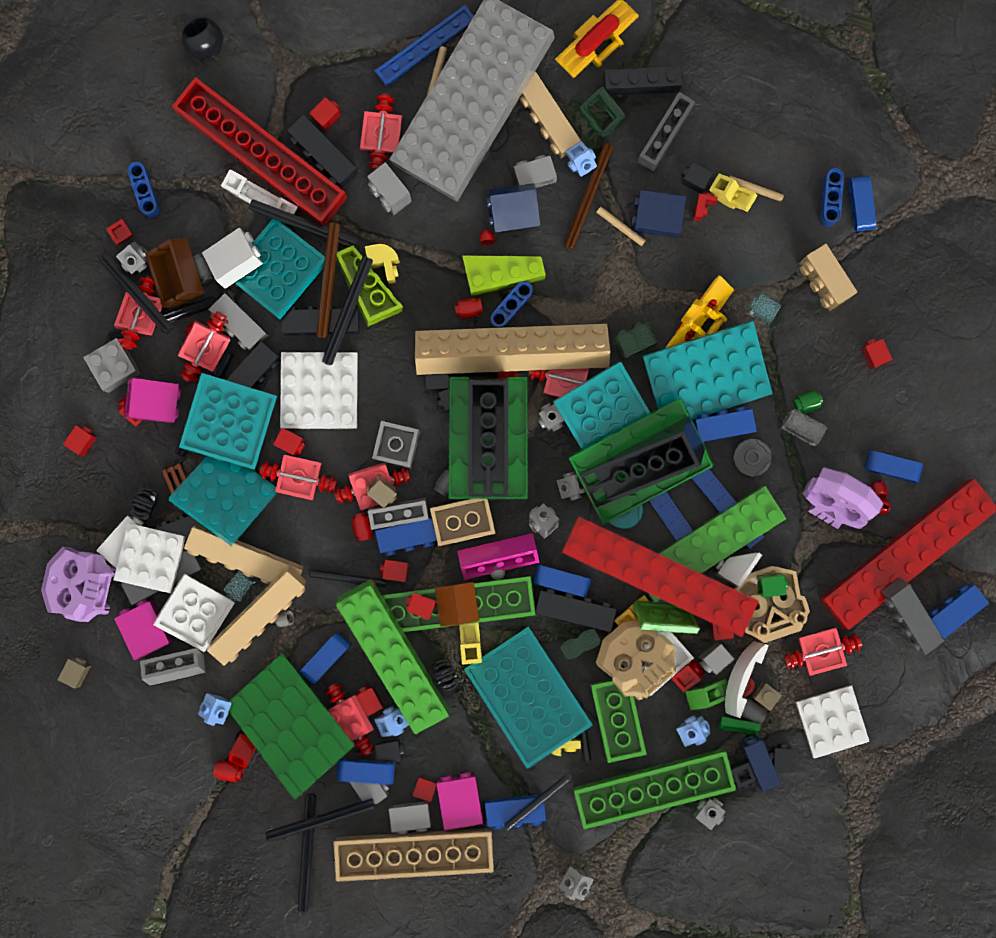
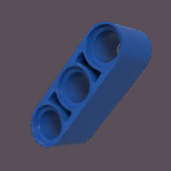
M133 162L128 166L127 170L139 208L148 218H156L159 216L161 208L150 174L143 164ZM138 169H142V173L139 176H135V172ZM143 187H148L147 192L141 194V189ZM153 204V210L147 212L146 209L148 205Z
M837 168L831 169L823 178L820 222L826 227L833 226L841 216L844 174ZM829 176H835L837 183L832 182ZM828 194L834 195L836 201H830ZM826 213L833 214L834 220H829Z
M869 175L849 177L848 189L854 231L874 230L876 228V214L871 178Z
M526 281L518 283L491 315V325L493 328H505L530 300L533 291L530 283ZM526 287L529 290V294L523 296L519 293V289ZM515 302L517 304L516 309L509 310L506 307L507 303ZM502 316L505 321L499 325L494 322V318Z
M869 451L864 470L908 482L919 483L923 464L881 452Z
M538 564L533 579L534 584L582 597H587L591 582L589 578Z
M337 631L300 670V673L314 685L352 644Z
M339 759L337 780L391 785L394 782L395 763Z

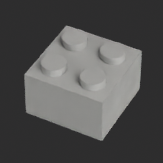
M386 162L367 176L369 190L375 198L380 197L381 205L387 212L391 211L395 215L412 202L409 191Z
M118 338L83 357L101 389L108 393L128 382V379L135 378L141 374L129 351L120 346Z
M381 421L372 459L411 468L420 431Z

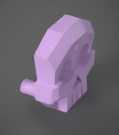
M827 468L822 469L818 478L813 477L806 484L802 493L810 502L808 512L815 516L818 515L817 517L821 520L825 519V522L831 523L837 529L842 524L861 529L867 524L868 520H871L880 512L883 502L867 485L846 473Z
M63 546L47 563L41 592L47 612L60 613L67 619L79 622H89L98 614H108L109 611L105 609H110V605L106 603L111 577H115L113 571H116V568L113 565H107L103 555L79 552L71 547Z

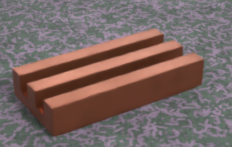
M180 463L162 471L171 494L175 491L169 473L171 472L177 488L181 484L175 470L179 471L183 482L187 478Z

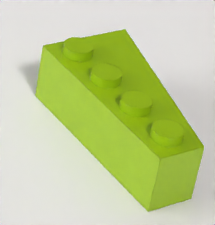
M354 246L337 252L336 261L349 289L362 259L361 254ZM370 268L357 301V306L367 327L403 310L401 303L396 300L392 292Z
M462 256L471 297L515 287L522 281L532 283L545 280L546 277L541 257Z

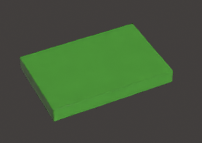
M634 601L633 607L641 630L698 634L699 626L694 614L671 603Z

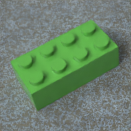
M613 679L590 683L607 762L610 763L646 755L634 696H624L614 685Z

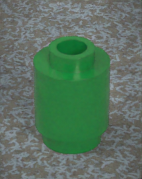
M815 390L801 394L796 399H793V405L798 414H805L819 409L823 403L820 392L817 393Z

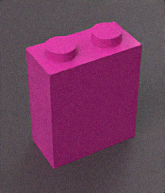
M136 378L128 379L124 417L174 423L179 414V409L176 408L177 400L179 401L181 390L178 389L179 384Z
M145 599L136 604L137 608L132 610L130 608L124 609L119 612L120 616L114 618L133 660L140 659L173 643L168 632L153 625L159 614L154 601L148 602Z
M464 772L459 774L460 777L452 778V775L440 777L441 780H437L444 830L483 824L476 774L471 775V772Z

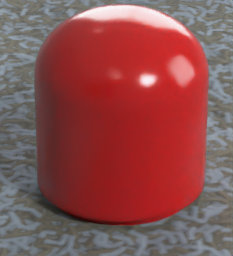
M874 481L871 484L870 488L879 499H885L888 496L886 484L883 481Z

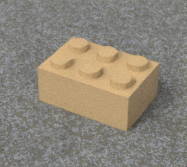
M827 244L807 255L799 263L801 273L808 277L810 287L819 294L821 304L824 308H828L829 311L858 293Z
M469 499L430 508L438 546L495 534L488 499Z

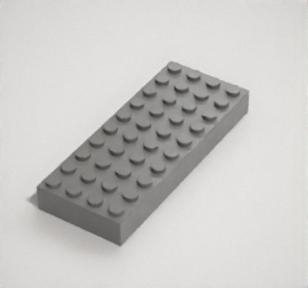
M483 0L389 159L392 164L458 202L555 39L553 30L499 0Z

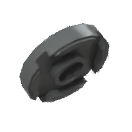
M758 439L744 440L738 444L733 454V462L736 469L743 475L750 477L759 476L766 472L772 461L771 450L766 443Z

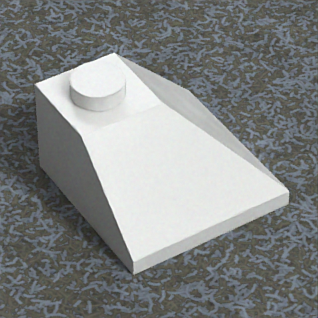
M748 553L726 557L717 563L715 574L732 586L741 587L762 554Z

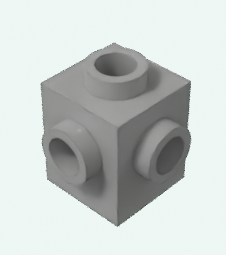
M136 242L128 245L116 256L121 262L123 269L131 274L136 271L140 273L148 267L146 264L148 260L145 254L147 251Z
M548 403L540 408L541 412L538 414L539 418L537 420L542 429L546 428L547 431L553 430L555 432L563 427L564 419L555 404L551 406ZM550 413L555 414L556 418L554 420L548 418Z
M574 472L564 474L563 479L557 480L562 499L570 497V501L582 498L581 494L586 492L578 475H575Z
M543 503L540 507L536 506L529 513V526L534 532H538L545 539L559 527V518L551 507H547Z
M707 797L698 802L697 810L693 815L712 830L716 824L719 825L723 821L726 811L722 808L724 804L718 799Z
M570 866L563 876L559 888L571 900H575V898L584 900L594 879L584 871Z

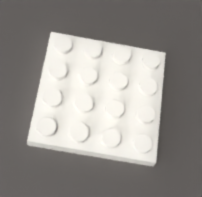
M281 352L280 428L357 429L358 353L337 352L333 365H326L322 362L325 352Z

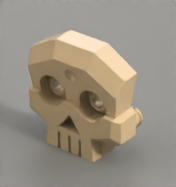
M768 566L751 572L741 587H734L735 590L759 601V608L754 611L745 633L758 638L764 643L802 630L803 624L807 622V615L810 610L805 596H800L796 571ZM772 573L785 575L788 580L786 599L781 600L780 596L763 598L758 595L756 576ZM773 614H776L778 617L781 618L779 620L771 622Z
M638 620L623 622L603 639L596 664L613 678L614 685L624 696H634L636 699L642 700V697L647 698L676 673L675 659L677 651L675 646L664 635H659L657 631L641 630ZM649 644L650 647L648 649H644V645ZM627 663L628 666L626 668H622V664Z

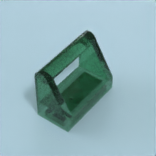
M603 86L578 108L579 112L601 139L622 124L626 117ZM597 100L614 120L605 130L587 110Z

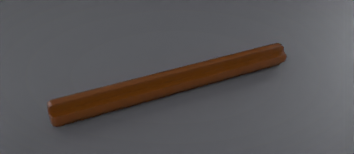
M604 143L596 162L597 167L593 170L564 243V247L568 249H574L612 153L613 146L611 144Z
M334 222L329 223L316 332V336L326 338L328 335L340 224Z

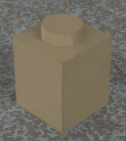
M379 473L366 486V494L383 508L387 504H392L397 497L396 487Z
M77 656L67 660L58 681L74 689L79 688L91 666L86 664L87 661Z
M761 682L751 697L771 711L782 695L767 683Z

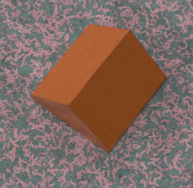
M474 582L435 588L440 627L479 621Z

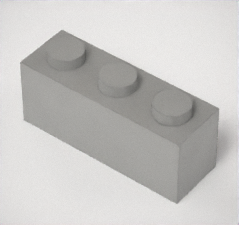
M225 293L209 308L212 313L218 311L227 316L226 319L229 323H224L226 326L225 331L231 337L235 335L239 339L237 343L245 351L247 349L253 351L260 342H263L268 337Z
M426 498L387 504L384 508L376 506L368 509L371 530L429 519Z
M197 648L140 661L142 680L150 686L206 673L204 654Z

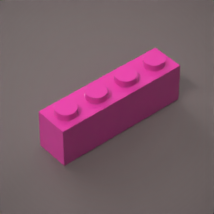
M533 533L457 551L464 580L489 575L496 570L506 571L539 563Z

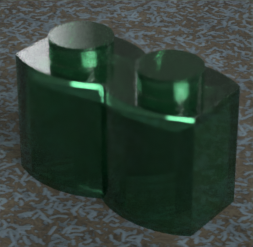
M643 321L634 324L633 329L630 331L624 329L615 334L616 337L613 339L622 360L628 359L658 343L649 322L643 323Z
M587 628L581 631L577 637L564 640L560 644V648L565 658L571 660L580 656L584 650H591L597 647L601 640L594 628Z

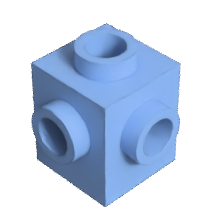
M582 141L565 151L570 160L568 162L570 169L573 172L576 171L581 177L597 167L594 161L596 158L591 148L588 149Z
M206 693L198 715L204 718V722L209 725H215V723L224 724L232 702L222 696Z
M393 706L383 710V714L374 719L382 737L397 736L404 732L403 729L409 726L400 709L393 708Z
M691 716L684 720V723L677 728V731L685 747L694 743L697 746L707 741L706 738L710 734V726L703 716L697 718Z

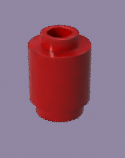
M474 297L458 300V305H454L456 316H460L461 319L477 317L483 313L480 298L475 299Z
M365 513L355 514V519H351L357 542L372 539L373 530H371L369 516H366Z
M217 761L213 776L217 777L218 780L237 783L243 777L244 768L229 761Z

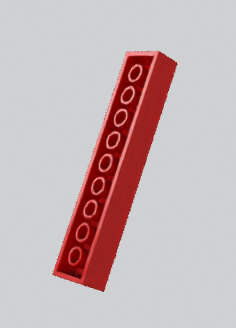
M196 77L172 105V108L179 116L322 226H326L347 199V195L342 189Z
M975 479L966 480L820 597V601L843 629L850 630L884 602L883 599L885 597L881 592L898 578L903 579L907 583L993 515L996 512V504Z
M579 516L562 549V553L741 637L759 602L748 595Z

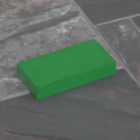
M722 717L718 721L719 729L752 734L754 736L760 731L761 726L759 723Z

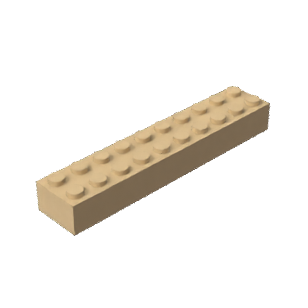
M607 324L415 331L417 375L608 368L610 363Z

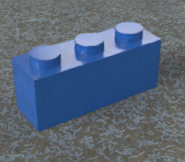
M745 406L735 408L736 412L728 413V410L716 412L717 416L709 417V413L697 415L698 419L693 420V423L703 442L757 432L753 409L747 410Z
M432 518L375 531L380 554L385 553V556L397 554L396 550L404 549V552L416 550L415 546L423 545V548L434 546V542L437 541Z
M962 585L958 588L956 595L947 597L942 601V606L938 609L933 608L928 612L929 617L943 639L989 604L976 585Z
M541 794L485 800L487 827H492V829L504 828L503 825ZM544 803L514 827H521L523 823L540 825L542 821H546Z

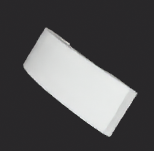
M231 169L221 187L249 204L254 199L291 214H295L298 208L285 199L279 198L248 181L247 178Z
M753 641L737 660L731 672L726 690L725 711L727 714L741 718L747 702L746 699L742 698L755 662L762 664L768 645Z

